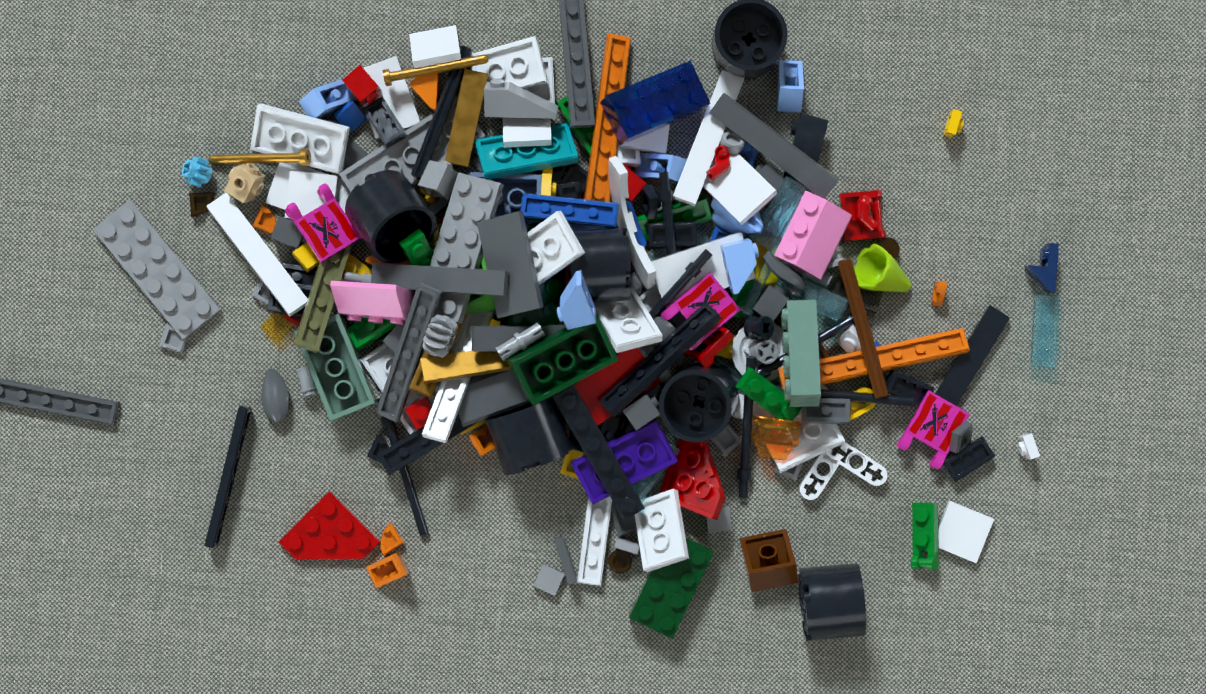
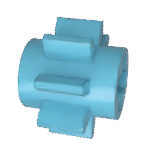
M193 156L192 160H187L182 168V175L187 178L185 183L201 187L202 183H208L212 175V168L207 166L209 161Z

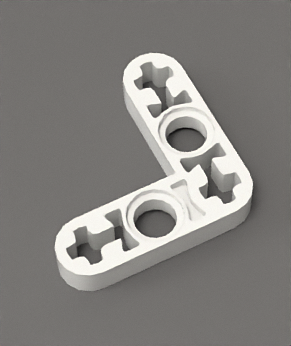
M845 442L839 448L847 453L849 448L851 452L846 456L844 463L840 461L844 456L838 453L832 455V449L818 455L801 481L799 492L805 499H816L827 485L839 464L874 486H880L886 481L887 471L882 465ZM854 455L862 458V466L858 469H853L849 464L850 458ZM868 461L871 463L868 468L873 471L881 470L879 474L882 478L880 480L875 479L873 482L871 480L873 476L866 471L864 476L861 474L866 468ZM821 462L827 463L830 467L829 473L825 476H820L816 471L817 465ZM813 473L816 478L823 480V483L820 485L819 482H816L814 485L815 494L810 493L807 496L804 486L805 484L810 485L814 479L810 478V475Z

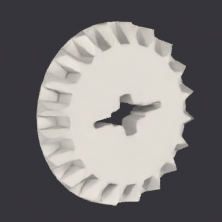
M774 324V332L769 340L777 344L779 357L785 354L782 351L784 331ZM744 327L738 330V334L733 338L734 342L731 347V358L735 364L734 367L742 376L746 372V357L751 356L750 346L755 341L746 337ZM756 361V367L763 364ZM778 369L771 372V376L765 379L771 381L777 378Z

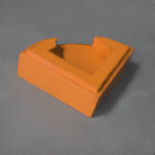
M261 205L253 227L272 235L277 222L272 211L266 206Z
M937 281L934 283L932 306H942L947 282Z
M392 523L384 529L381 536L380 548L384 556L405 543Z

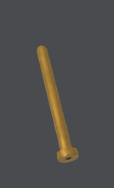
M483 54L456 61L394 72L385 69L383 70L385 85L391 86L393 81L482 65L489 61L488 56Z
M301 149L300 153L211 155L208 160L211 164L300 162L302 166H309L311 163V153L309 149Z

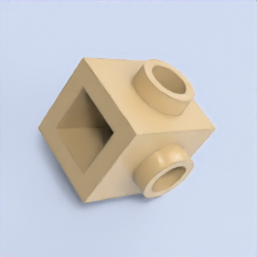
M250 163L235 166L228 175L230 180L224 191L242 203L252 201L262 191L264 187L262 182L266 175L259 172V168Z

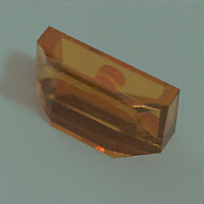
M753 416L751 440L756 444L760 457L785 461L791 451L799 446L801 422Z

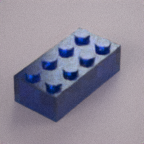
M691 60L610 93L600 102L620 146L699 113L711 104Z

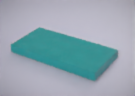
M568 123L551 126L552 145L504 148L503 135L476 139L475 147L484 179L489 180L579 163Z

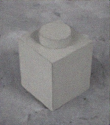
M429 160L418 186L429 196L448 201L458 173L453 169V165L447 161L440 160V162Z

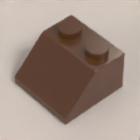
M787 529L740 538L751 592L798 583L797 566Z

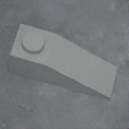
M493 79L490 82H486L484 88L485 117L557 119V105L511 82H504L502 79Z

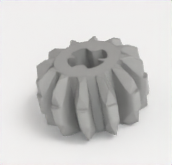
M437 314L433 317L430 324H428L423 338L422 346L424 351L435 357L443 358L446 356L455 341L458 328L456 321L444 315Z

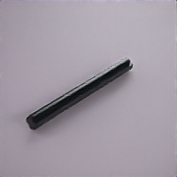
M460 46L461 59L471 56L472 51L469 47ZM466 68L451 70L411 172V175L416 179H421L429 160L432 159Z

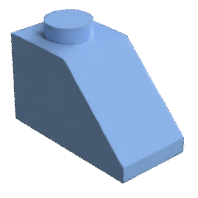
M779 60L777 111L786 113L801 112L804 93L802 61Z
M341 79L314 88L299 103L307 116L321 119L338 111L351 99L353 102L358 99Z
M640 153L641 164L639 167H636L635 174L641 178L659 181V172L668 171L669 183L678 184L687 159L668 154Z
M748 238L720 245L730 292L733 294L740 292L757 264L756 257H759L756 243H752Z
M581 270L575 272L560 296V307H557L560 322H565L567 330L596 323V308Z

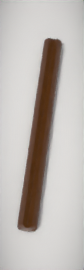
M851 258L838 261L874 397H886L889 393Z

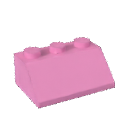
M805 191L774 256L783 264L821 280L852 215L830 201Z
M331 281L330 283L338 313L347 316V320L361 322L362 318H369V322L383 323V319L390 320L392 324L404 325L415 295L414 291L391 284Z

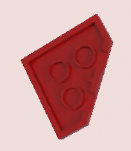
M679 438L674 451L678 462L668 467L659 494L671 489L678 490L681 507L718 520L726 497L707 441L688 442Z
M329 491L279 543L295 559H364L380 543V540Z

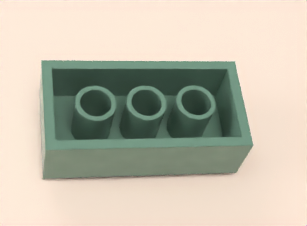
M816 300L787 301L786 308L782 309L781 328L786 330V332H783L782 351L787 353L784 356L783 374L788 376V379H785L784 398L789 400V407L819 406L821 385Z
M336 314L329 317L319 351L315 353L303 348L301 350L330 421H335L378 402L356 347L348 333L343 315Z

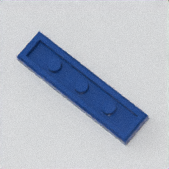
M523 193L520 211H523L524 219L544 221L556 211H562L568 224L616 228L619 203Z

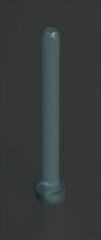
M789 220L784 223L770 251L773 256L790 223ZM765 263L744 306H739L741 310L738 313L747 318L754 315L752 309L771 273Z

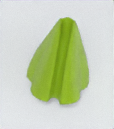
M873 244L870 248H864L856 259L857 264L854 266L860 289L906 293L911 288V282L895 259L881 246Z

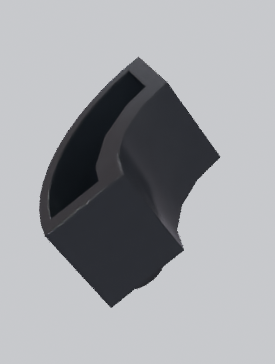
M801 113L798 122L793 121L790 135L794 136L792 144L817 163L823 146L828 120ZM784 171V178L799 182L789 173Z

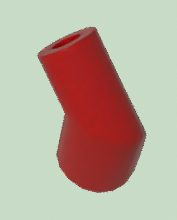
M722 145L715 148V165L706 171L708 178L712 181L730 168V154L727 148Z
M864 195L856 202L855 216L871 232L878 223L870 216L873 200L870 196Z

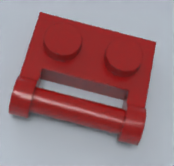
M882 190L839 194L840 208L852 215L843 234V242L886 238V231L883 230L880 203ZM864 195L872 198V218L878 223L873 229L874 231L867 232V229L855 216L856 202Z
M719 327L700 344V346L705 347L702 352L697 349L687 350L684 353V357L689 356L697 360L700 365L710 367L713 364L714 356L724 349L734 336L728 329Z

